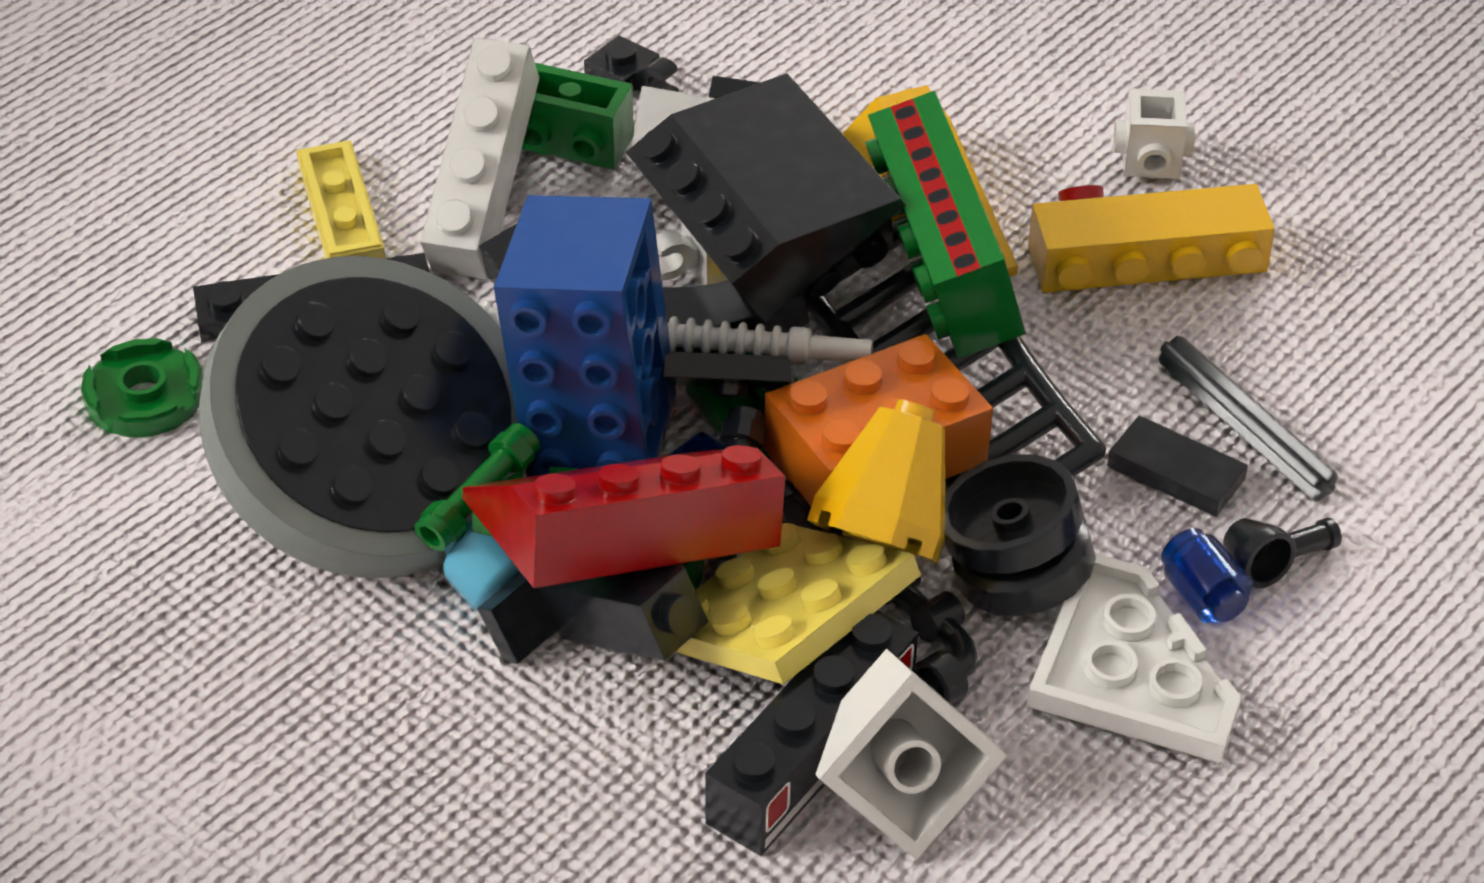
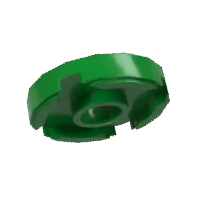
M158 338L134 339L112 346L100 354L101 362L96 364L92 370L89 365L83 374L81 394L91 421L106 432L128 438L150 437L176 429L193 417L199 408L204 377L202 368L195 355L186 348H184L185 353L173 349L172 342ZM150 382L155 384L146 390L130 389L140 383Z

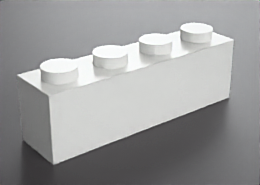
M474 37L420 240L433 272L484 280L489 279L479 245L500 234L539 82V75L530 45Z

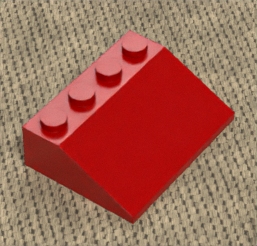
M736 445L721 450L694 451L463 487L462 499L531 586L538 588L780 547L785 475L757 447Z

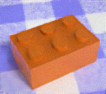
M927 334L765 393L764 414L766 420L764 427H766L767 431L763 448L808 504L812 506L815 494L879 407L895 409L897 400L902 399L935 410L932 422L940 424L945 428V479L970 470L984 461H988L993 407Z

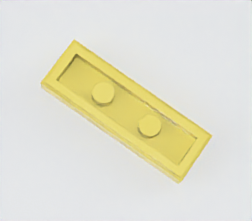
M351 140L296 150L299 170L325 259L341 256H366L385 259V248Z

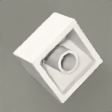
M886 649L841 700L815 775L917 860L1008 755L969 719Z

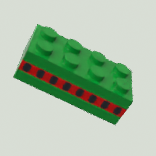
M935 90L869 114L868 117L875 138L866 141L865 145L874 170L878 174L887 172L888 176L883 178L884 181L906 205L894 215L902 214L903 217L893 222L904 253L907 254L909 259L919 258L909 264L921 297L923 296L925 303L935 300V303L927 305L926 309L937 339L940 340L949 336L956 356L959 359L1025 335L1026 331L1005 259Z

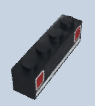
M877 610L875 613L867 615L852 627L851 632L797 673L705 773V824L757 855L762 856L825 785L815 774L841 700L886 649L912 670L917 658L918 632Z

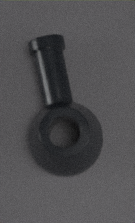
M1242 518L1229 527L1223 539V546L1238 575L1250 586L1261 589L1278 582L1288 572L1296 557L1321 549L1331 550L1339 547L1342 541V534L1339 525L1332 518L1318 520L1315 525L1290 533L1270 523Z

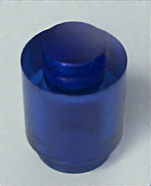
M1190 528L1180 532L1166 544L1161 554V561L1165 565V577L1201 621L1206 623L1227 622L1236 618L1244 611L1252 591V580L1214 535L1205 534L1199 528Z

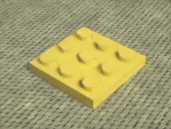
M783 523L780 547L745 552L738 558L724 562L717 568L712 578L695 590L709 622L676 652L784 685L851 632L852 627L867 615L875 613L919 578L921 573L913 553L884 547L880 544L867 543L833 533H825L791 523Z

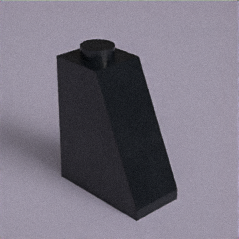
M681 563L538 587L562 639L658 660H667L709 622L688 573Z

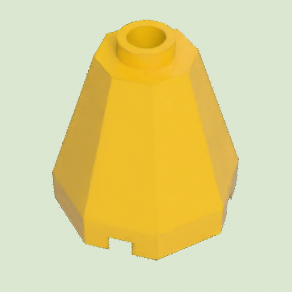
M902 399L897 400L895 409L879 407L815 494L807 520L829 530L830 526L843 530L842 535L910 552L914 554L915 558L919 555L928 562L938 564L945 542V428L940 424L932 422L935 410Z

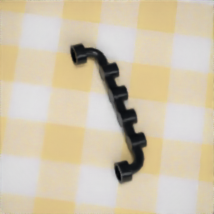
M785 479L783 514L788 523L846 537L842 535L843 530L830 526L829 530L809 522L807 518L811 506L795 486ZM920 576L885 605L893 602L910 616L912 627L918 632V636L922 640L929 643L938 640L950 651L949 653L944 650H938L917 662L912 671L945 700L953 704L963 698L968 692L967 677L973 672L977 661L975 643L961 626L965 622V611L959 599L949 591H942L928 599L917 589L921 583Z

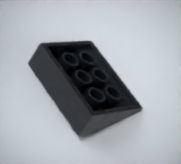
M788 73L673 113L626 151L627 155L709 257L764 322L769 320L906 206L901 198Z

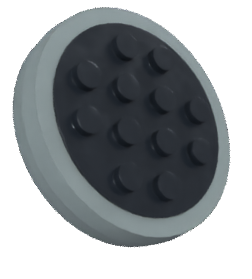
M341 256L301 264L282 272L254 291L235 311L219 334L210 352L204 371L199 403L201 439L208 465L216 483L238 515L266 541L297 560L332 573L365 578H388L410 575L444 563L447 556L445 549L443 551H436L428 547L418 537L414 528L415 523L420 519L421 513L432 502L447 501L491 455L488 449L489 443L511 424L517 423L501 328L493 318L468 295L440 277L402 262L366 256ZM526 467L523 471H521V472H522V478H523V476H524V474H525V471H526L527 467ZM508 473L503 480L516 473ZM472 512L465 518L466 522L472 520Z

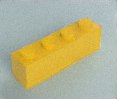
M1246 184L1032 204L1028 248L1042 293L1267 272L1275 227L1258 185Z

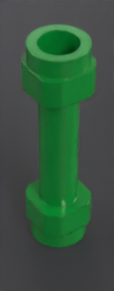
M513 423L504 432H500L488 445L491 455L447 501H434L421 513L420 519L415 523L414 528L418 537L428 547L436 551H443L450 543L456 542L467 530L468 524L465 518L472 510L462 499L463 487L502 481L508 473L521 472L534 460L535 454L540 450V443L536 435L529 428L520 423Z

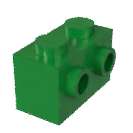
M535 63L539 82L522 149L615 170L634 135L633 85L631 83Z

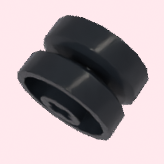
M1037 454L999 457L984 461L961 474L945 490V544L952 557L954 572L961 593L975 608L996 616L1030 615L1049 610L1074 596L1090 578L1096 560L1093 544L1073 474L1059 461Z

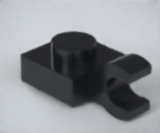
M620 35L584 60L585 74L631 83L633 85V92L635 90L641 92L642 86L679 92V88L665 81L678 71L677 65L667 58H660L658 53Z

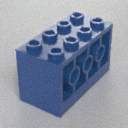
M527 195L494 285L517 423L529 428L536 435L540 443V450L535 454L534 460L527 466V477L549 474L550 467L583 469L659 457L677 394L675 385H672L664 377L665 354L668 355V352H671L651 198Z

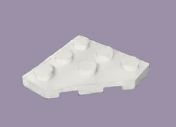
M1095 553L1096 560L1090 578L1074 596L1064 601L1030 685L1027 707L1222 763L1238 716L1241 696L1228 678L1221 680L1205 659L1207 649L1181 613L1174 615L1159 595V583L1147 567Z

